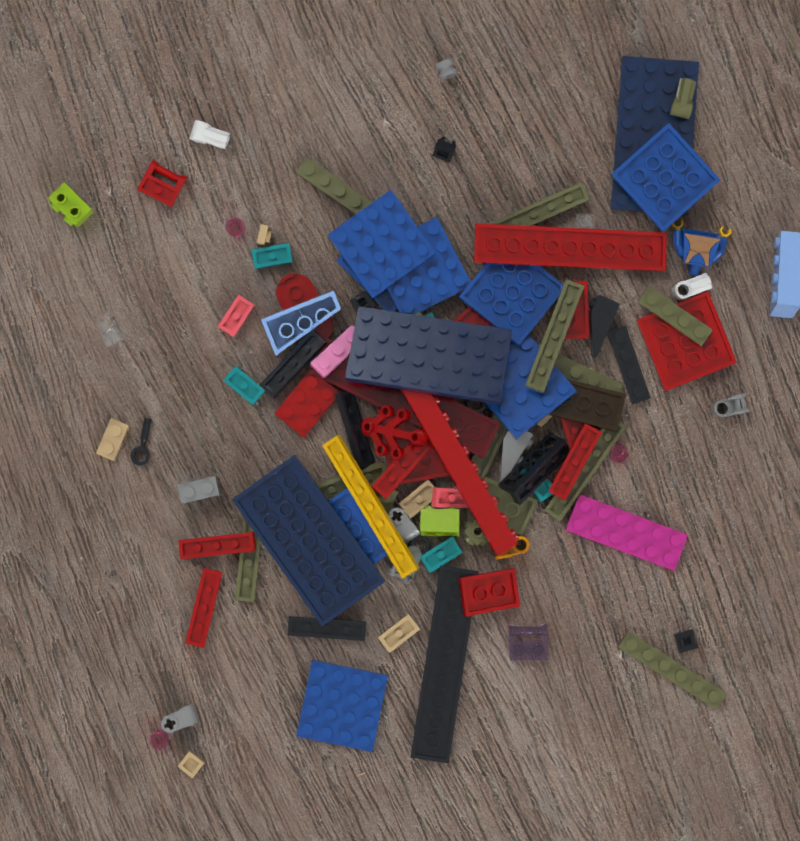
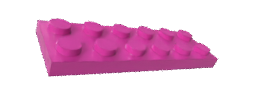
M580 494L577 497L565 529L566 531L673 571L676 569L688 536L685 533Z

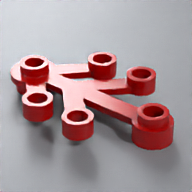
M385 405L381 408V413L375 418L368 417L363 420L361 430L365 436L371 437L374 441L377 455H386L389 451L388 446L383 443L378 434L381 433L392 448V457L394 459H402L405 452L399 446L395 437L409 439L414 445H424L428 440V435L422 429H416L413 432L396 429L400 423L410 418L408 409H399L397 416L385 426L380 425L387 417H391L394 414V408L390 405Z

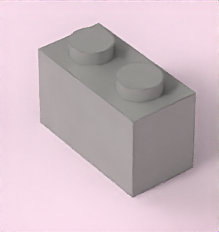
M217 476L177 485L181 504L221 495Z

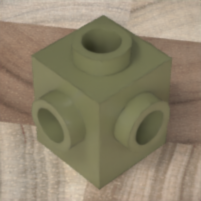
M471 519L463 527L465 529L463 532L465 537L463 539L471 547L473 545L476 548L479 545L483 547L488 542L476 520L473 521ZM474 531H479L480 535H475Z

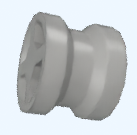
M453 58L443 60L435 65L436 70L440 72V80H446L458 74L457 69L453 66Z

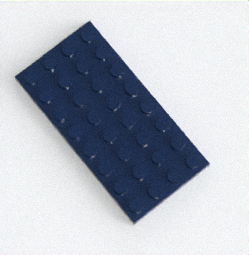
M622 56L613 172L668 123L693 149L699 62ZM680 78L696 81L692 99L693 107L689 119L670 115ZM613 179L610 210L643 212Z
M359 306L345 381L501 405L512 330Z
M296 454L232 499L321 626H324L386 582Z

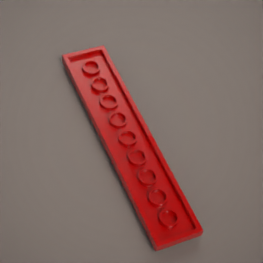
M475 223L473 263L665 272L667 233Z

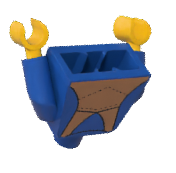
M681 219L680 226H675L674 223L671 224L674 230L673 245L677 255L682 258L683 263L690 264L688 274L698 276L701 266L710 267L712 263H715L725 253L727 237L731 234V229L727 230V234L722 232L723 226L718 230V233L683 228L682 232L681 229L684 222Z

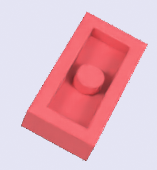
M238 294L217 327L235 337L255 305Z
M433 487L432 507L468 508L457 488Z

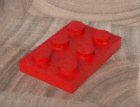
M311 369L274 413L303 438H305L336 400L335 394L340 393L328 382L310 374Z
M515 568L458 578L463 615L465 617L520 607Z

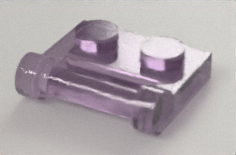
M547 624L534 627L508 625L510 661L548 660ZM541 634L542 640H515V635Z

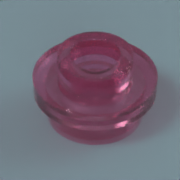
M231 218L226 223V231L232 237H239L245 231V224L239 218ZM234 224L239 225L237 231L232 230Z
M623 444L613 446L609 452L610 459L618 463L625 461L628 456L627 448Z
M156 730L150 736V744L155 749H164L169 743V735L163 730ZM156 737H162L163 742L157 743Z

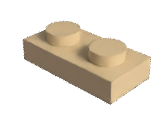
M111 418L96 454L115 461L129 425Z
M429 480L398 503L410 519L432 502L434 486Z
M408 613L381 634L378 639L390 653L418 632L420 628Z

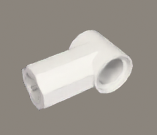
M195 120L189 139L197 143H207L226 149L230 133L213 128L205 122Z
M704 273L686 281H681L672 288V296L674 299L682 301L712 289L711 280L707 273ZM678 287H684L686 295H680Z

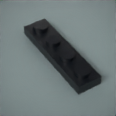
M626 325L608 331L607 335L631 404L650 399L651 397Z
M312 329L260 383V386L275 399L323 349L327 342Z
M347 391L335 394L355 461L360 468L374 464L375 460L368 437L361 430L363 421L355 395Z
M289 616L287 636L365 641L366 621L332 619L324 626H321L315 617Z

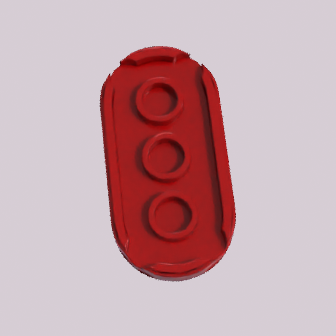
M294 273L283 277L276 290L277 300L283 310L319 296L312 282L307 277ZM329 317L314 328L325 341L331 337L334 330L332 317Z

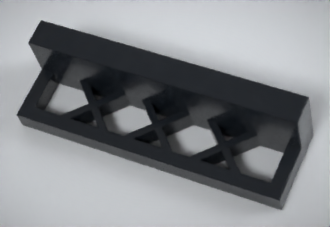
M549 433L498 484L499 487L510 493L514 502L521 505L566 459L570 451L566 440ZM551 440L556 442L553 446L546 447ZM543 454L540 459L533 460L536 455ZM530 467L527 472L521 473L523 468ZM517 480L512 487L508 486L511 481Z

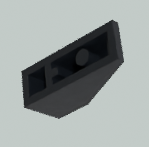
M600 294L597 298H592L588 307L591 309L589 313L591 356L594 358L597 357L620 306V303Z

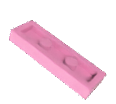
M353 325L345 330L310 363V366L323 379L350 355L355 328Z

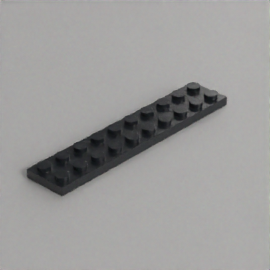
M444 565L440 566L410 758L449 764L472 616L465 617L463 615L458 578L479 574V571Z

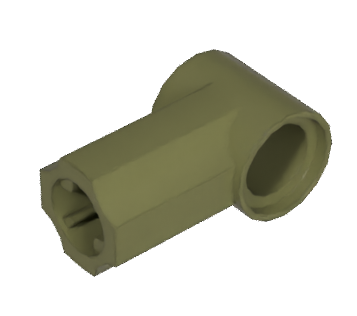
M688 78L679 79L670 115L686 119L690 118L696 81Z

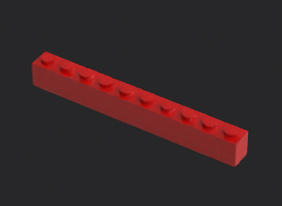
M400 389L422 429L427 432L429 441L495 555L499 556L518 545L517 540L519 538L514 529L510 530L507 526L508 518L504 512H499L497 499L494 495L490 496L487 491L489 489L487 482L484 478L480 479L477 474L479 469L474 461L470 462L467 457L470 453L464 444L461 446L458 438L460 436L455 428L451 429L448 424L450 419L445 410L441 412L438 406L440 401L435 394Z

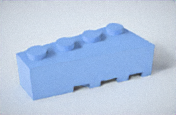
M781 231L774 240L776 255L773 258L774 273L772 276L770 316L793 318L800 308V233Z
M333 290L262 318L261 321L275 355H278L338 312L341 307Z

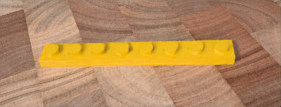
M337 435L323 444L324 450L401 578L403 579L420 568L342 437Z

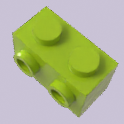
M65 182L48 197L52 202L50 206L57 213L61 211L65 215L63 219L70 226L74 224L78 228L94 212Z
M426 506L425 509H421V536H460V509L455 507L437 509V507Z

